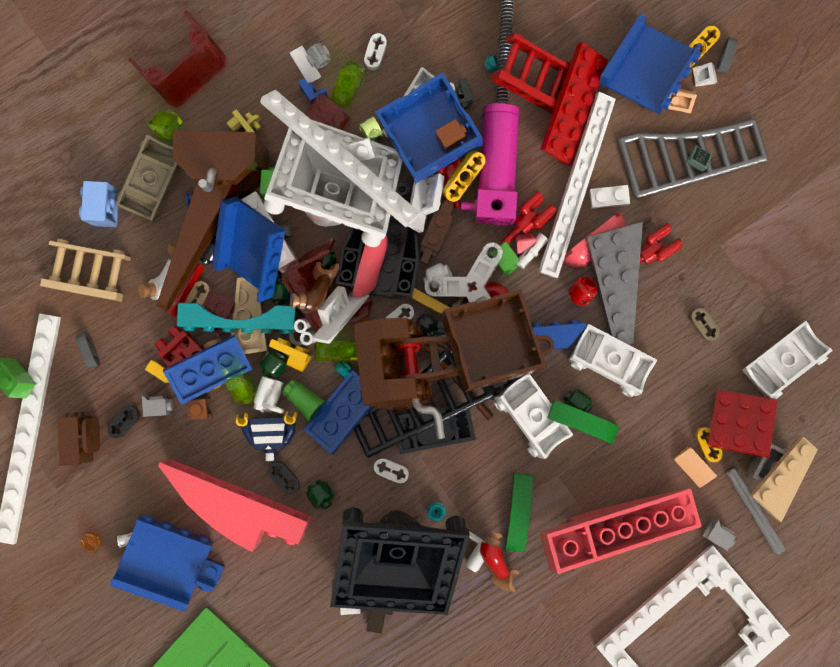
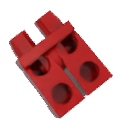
M173 326L168 331L173 338L170 343L161 338L154 344L159 351L157 355L163 359L168 367L204 350L189 332L183 331L177 326Z

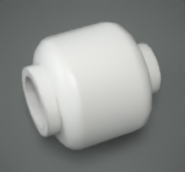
M438 263L426 269V277L423 279L426 282L430 277H453L447 264ZM433 281L430 287L438 291L440 285L438 282Z

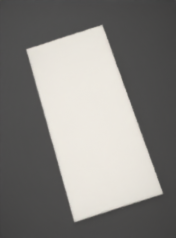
M303 46L290 52V55L308 83H312L321 77L316 67H312L308 62L307 53Z

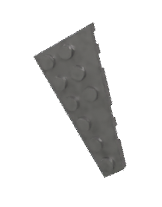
M643 222L586 237L609 333L628 345L634 342Z

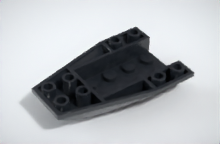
M398 181L396 192L410 203L413 183ZM390 214L386 232L388 239L386 254L376 288L369 294L388 298H412L419 263L417 231L408 226L405 227ZM353 227L342 247L336 278V285L352 291L365 243L362 241L363 231Z

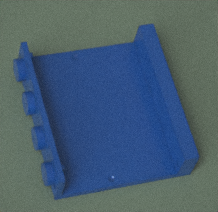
M640 14L603 71L600 84L660 115L663 109L667 110L672 102L670 98L673 93L677 95L682 86L681 80L683 78L687 79L692 70L690 68L691 64H696L702 53L699 50L702 44L699 43L693 49L645 25L647 17Z
M238 197L221 201L212 268L219 271L229 267L259 289L257 293L258 303L272 298L285 230Z
M139 515L110 586L185 612L196 586L194 583L200 575L214 541L210 540V537L201 534L198 536L192 534V531L187 528L179 529L173 527L174 525L170 522L156 521L151 515Z

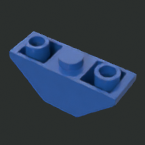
M580 320L568 321L569 324L561 325V322H550V326L542 327V323L531 324L535 335L551 337L554 342L553 349H563L570 347L586 328V323H580Z

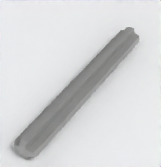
M731 468L726 474L774 553L781 554L785 551V547L759 504L750 496L751 491L738 470Z

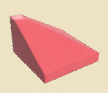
M528 233L527 235L519 234L514 238L517 253H522L536 243L533 233Z

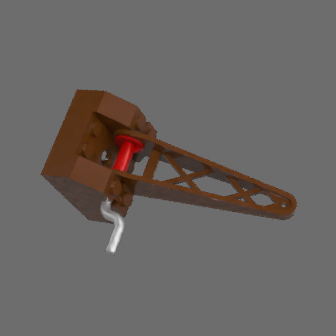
M174 130L173 159L196 182V186L157 301V307L166 311L171 308L217 232L221 201L233 197L243 199V196L250 195L260 186L261 170H267L269 152L255 132Z
M379 318L355 323L354 332L363 405L392 411L414 407L422 414L433 415L437 439L445 438L440 411L433 406H424L423 404L430 402V396L432 395L431 386L428 382L459 375L457 368H454L456 366L455 361L445 370L441 371L438 346L451 351L447 336L424 337L422 326L408 318ZM536 335L543 356H547L554 348L553 340L547 335ZM421 347H429L433 371L431 373L418 372L416 353L420 351Z

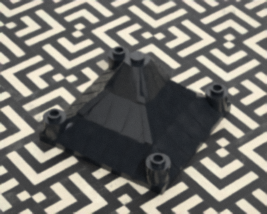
M355 507L346 509L343 512L342 532L335 576L332 581L330 607L448 615L470 536L469 529H466L465 519L460 516H452L445 522L446 529L431 528L420 525L417 520L403 511L394 510L384 515L379 522L363 523V512Z

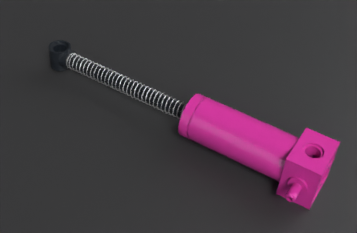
M501 0L497 71L504 68L512 46L504 40L505 37L512 35L511 33L513 32L512 20L514 16L512 15L514 14V0ZM497 84V91L495 93L496 103L483 107V145L481 146L480 153L485 156V164L479 172L478 192L474 203H461V210H474V224L512 226L516 220L517 208L515 178L519 108L507 102L509 100V91ZM491 206H497L499 210H494Z

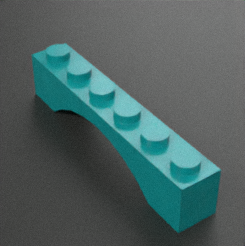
M178 303L177 327L183 328V331L194 332L195 328H203L202 332H214V329H222V332L234 333V329H241V333H253V330H261V333L272 334L273 330H280V334H292V331H296L294 323L297 321L298 309L297 307L291 308L290 306H275L258 317L246 320H230L218 317L200 304Z

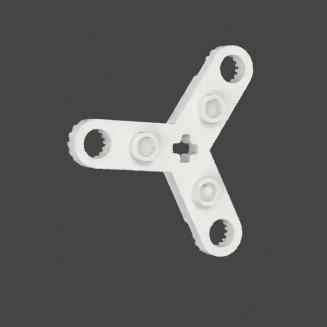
M497 243L486 244L467 277H430L424 285L426 293L430 296L467 297L469 302H481L490 299L491 297L485 286L503 256L502 247ZM491 247H495L498 250V255L495 258H490L487 254L488 249ZM433 281L438 282L440 285L437 292H432L430 289V284ZM475 281L477 290L470 292L468 284Z

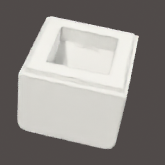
M712 62L692 68L696 87L717 83L715 66Z

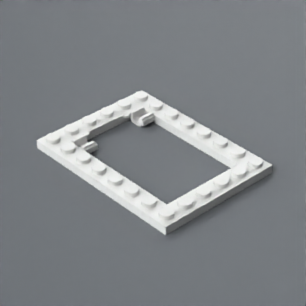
M709 545L595 646L613 667H638L624 649L696 586L705 596L710 593V589L719 586L721 590L724 589L748 616L747 620L749 623L738 633L745 644L719 667H754L790 635L713 545ZM707 578L708 581L703 584L702 581ZM754 632L755 636L750 639L748 634Z

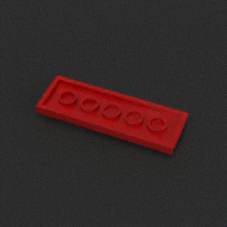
M584 42L577 43L540 148L541 151L564 165H571L600 84L601 75L608 61Z

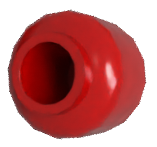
M589 277L578 278L569 289L571 301L576 305L583 306L588 305L598 293L596 282Z

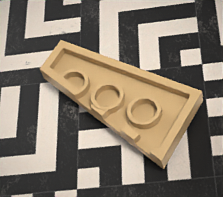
M243 277L237 278L233 320H246L263 314L262 304L257 302L259 289ZM234 329V333H231V336H236L245 354L268 351L266 334L261 333V330H253V333H241V329Z
M804 436L797 438L750 494L758 504L779 522H782L818 450Z

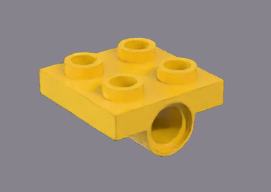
M279 337L278 340L272 339L269 347L290 355L287 365L303 372L312 358V355L308 354L309 350L297 345L295 348L291 347L292 342Z

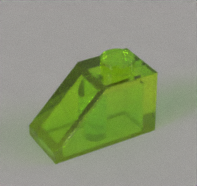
M352 60L348 61L340 70L330 100L347 109L360 88L367 69Z
M159 110L149 121L147 128L157 137L173 141L174 130H180L182 120L177 116L176 112L170 110L163 112Z
M331 341L329 344L315 342V362L358 361L356 341Z
M241 375L224 382L236 403L242 402L243 405L254 402L253 398H255L256 390L250 375Z

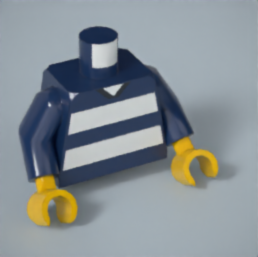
M286 411L284 417L249 419V422L247 413H244V419H240L237 414L236 424L241 427L243 435L255 450H264L265 461H275L276 449L285 448L295 435L297 413L294 412L293 417H290L288 411Z

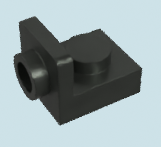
M467 78L460 79L459 87H456L460 99L458 101L462 108L466 110L473 104V98Z

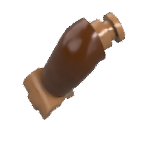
M316 262L313 269V275L316 279L314 286L311 290L305 291L304 294H299L298 296L296 293H292L290 307L295 308L297 306L298 309H302L303 313L317 311L326 298L329 286H331L338 274L339 264H333L329 270H324L321 267V262Z

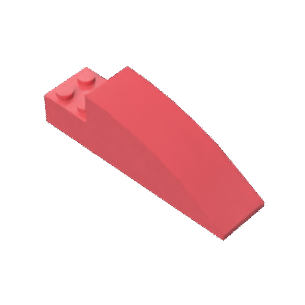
M169 459L159 463V468L185 503L216 531L245 549L253 552L260 544L264 531L270 537L276 538L278 536L283 538V541L290 545L299 544L303 539L312 516L175 460Z
M688 488L632 500L567 518L568 523L540 531L539 533L550 571L560 574L702 526L692 491Z

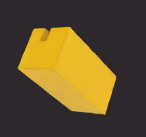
M151 360L145 370L163 382L169 383L163 373V369L166 367L155 360Z

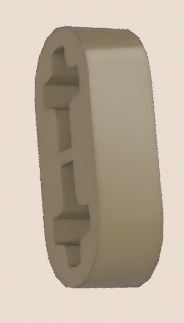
M697 308L690 312L689 320L703 340L714 341L719 337L720 330L705 309ZM696 313H701L703 315L701 317L703 323L700 320H695V318L697 317ZM705 326L709 330L713 329L714 332H712V336H706L708 330L705 328Z

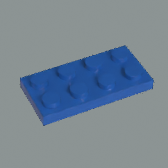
M233 335L163 369V373L182 405L253 369L236 336Z
M351 370L350 375L346 376L304 429L307 434L332 455H334L372 407L363 405L360 376L356 372Z

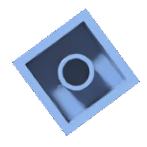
M84 181L80 191L82 206L79 208V215L81 220L97 227L117 228L119 207L115 205V198L120 190L107 182Z

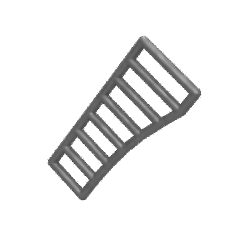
M754 118L698 132H637L618 139V145L632 191L637 199L768 160L757 120ZM749 127L751 128L759 156L753 158L748 157L740 131ZM730 132L733 133L741 161L732 164L722 134ZM714 136L723 166L713 169L710 161L705 172L695 174L692 165L686 163L689 154L684 140L695 139L697 146L707 151L703 138ZM645 140L657 141L669 182L658 184ZM633 141L638 143L651 185L650 188L640 190L627 148V143ZM665 141L677 142L687 177L676 179Z

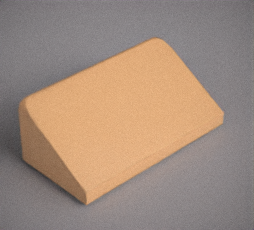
M680 89L677 95L673 93L671 96L672 102L668 109L691 113L697 96L696 93Z
M687 446L673 459L699 488L717 476L691 447Z

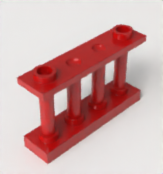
M514 33L505 37L504 41L512 45L504 68L493 72L490 80L545 111L553 113L558 100L556 98L564 75L568 72L570 63L558 59L529 42L522 34ZM520 49L527 53V57L519 78L511 75L510 71ZM535 58L542 62V66L535 85L532 87L527 84L526 79ZM551 67L558 72L550 94L546 95L542 93L541 88L548 69Z

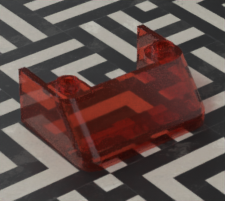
M187 10L184 11V14L194 26L189 33V41L195 48L169 71L165 72L159 66H151L146 71H143L132 58L129 59V62L159 95L174 108L182 106L224 69L227 64L225 54Z
M334 238L308 251L285 269L282 274V282L291 295L296 293L298 296L312 289L316 282L313 275L316 262H321L322 266L323 256L331 252L336 242ZM327 292L325 300L330 296L329 292ZM372 299L363 303L345 326L368 316L373 305ZM318 310L312 313H303L315 333H317L323 326Z

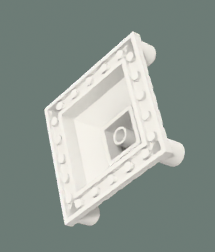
M312 120L340 145L364 139ZM288 128L265 195V210L271 214H280L284 210L285 205L292 206L293 208L305 211L307 216L319 226L327 227L343 223L344 225L362 230V241L370 247L380 245L382 239L386 236L390 213L293 130ZM371 141L376 156L375 158L361 161V163L396 192L402 160L395 149Z

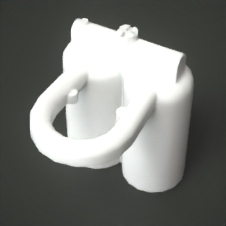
M312 317L297 320L294 323V328L298 333H302L300 342L294 339L295 331L289 334L290 341L298 346L317 342L313 339V336L318 331L315 327V320Z
M262 376L254 398V409L261 410L260 412L262 413L264 411L272 413V411L284 413V409L277 407L284 382Z
M469 531V538L478 544L465 563V566L477 572L484 562L480 554L481 542L485 543V541Z

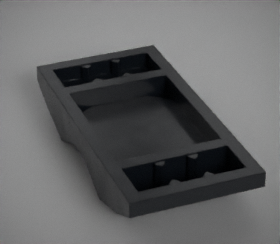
M465 402L456 403V405L459 406ZM448 405L437 407L441 414L450 410ZM470 409L443 422L445 438L437 439L434 426L399 443L400 454L476 440ZM417 411L422 423L432 419L431 414H422ZM409 413L398 415L405 432L415 427Z

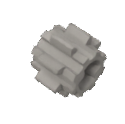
M321 43L314 44L306 51L308 62L312 67L315 66L316 69L323 68L331 61L329 50L325 45L322 46Z

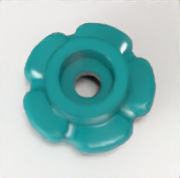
M495 54L492 56L487 55V59L484 61L485 67L489 72H496L498 59Z
M344 361L342 363L336 362L335 371L345 379L348 374L350 375L349 371L351 368Z
M440 502L431 503L427 508V515L431 520L440 521L446 515V509Z

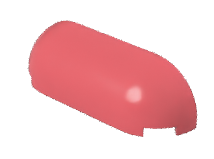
M618 212L589 236L626 226L624 217ZM586 238L565 254L564 264L571 268H583L592 262Z
M387 235L377 247H370L365 244L355 279L353 297L366 296L376 288L388 246Z

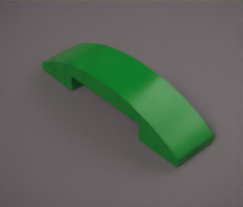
M553 400L547 419L612 445L619 426L556 400Z
M514 473L512 500L505 550L525 552L531 513L533 475Z

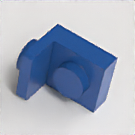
M305 78L298 81L300 89L311 106L320 105L325 102L328 97L325 88L317 92L311 82L308 83Z
M207 558L194 584L198 585V588L203 591H213L219 582L225 565Z

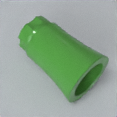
M295 379L291 380L282 392L308 421L313 419L326 403V400L310 391Z

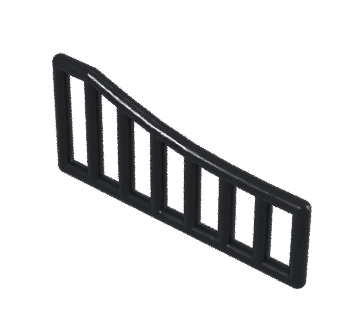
M445 349L439 355L440 364L446 358L450 365L455 361L452 351ZM432 364L428 365L421 373L433 372ZM456 376L467 399V402L457 406L445 380H436L450 409L441 414L443 422L493 398L494 393L491 386L482 387L485 393L474 398L471 391L464 392L460 376ZM430 396V402L426 403V405L436 408ZM371 407L363 418L369 416L381 444L370 448L360 424L355 427L354 431L365 456L370 458L434 427L435 422L433 415H431L432 419L422 423L414 407L407 408L415 427L405 432L396 411L387 410L398 436L387 440L375 413L382 408Z

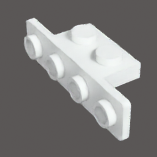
M440 173L432 174L417 184L414 182L410 204L420 212V215L408 227L419 233L423 232L426 215L439 210L445 176Z
M338 286L318 309L323 326L313 336L314 341L331 343L368 299L369 294L362 297H353L352 291L347 296L345 287Z

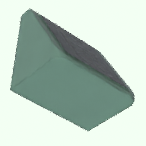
M695 146L686 163L703 172L708 167L712 154Z

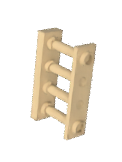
M57 239V242L49 241V245L58 248L52 276H49V280L41 278L40 286L122 302L123 294L117 293L116 289L121 260L130 261L131 257L125 255L124 251L113 249L112 253L70 245L69 241ZM65 250H74L76 255L71 279L68 280V283L61 282L60 274ZM84 253L95 254L90 281L84 287L80 286L78 280ZM103 256L114 258L108 287L105 290L98 289L97 282Z

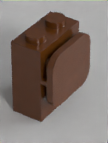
M84 412L65 413V417L58 418L59 466L80 465L93 461V452L99 451L100 448L98 418H92L91 415L85 416Z

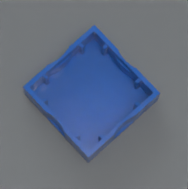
M443 72L418 86L410 94L400 97L375 111L379 123L415 184L483 145V137L469 114L460 105L455 91ZM456 119L458 124L462 123L467 131V134H465L466 142L461 141L459 146L446 153L436 138L435 131Z

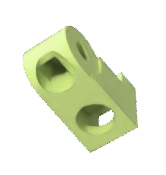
M373 116L359 124V131L364 138L370 137L371 141L374 142L383 138L382 130Z

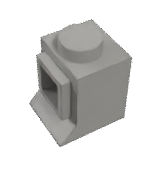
M142 395L143 417L171 415V411L174 409L173 400L167 398V396L149 397L148 395Z
M714 517L711 518L702 533V536L727 551L736 542V536L733 535L734 532L720 524L719 519Z

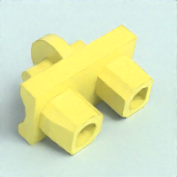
M237 109L232 112L234 116L227 122L233 132H236L241 127L246 130L245 132H254L252 127L257 131L261 128L258 124L261 117L258 114L252 116L248 112L245 115L248 119L246 122Z

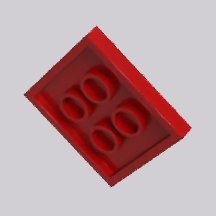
M717 389L708 446L769 458L778 400Z

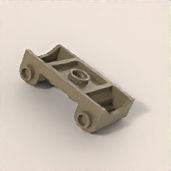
M146 135L145 139H142L139 144V153L122 191L117 193L115 205L154 222L164 195L179 165L173 159V147Z

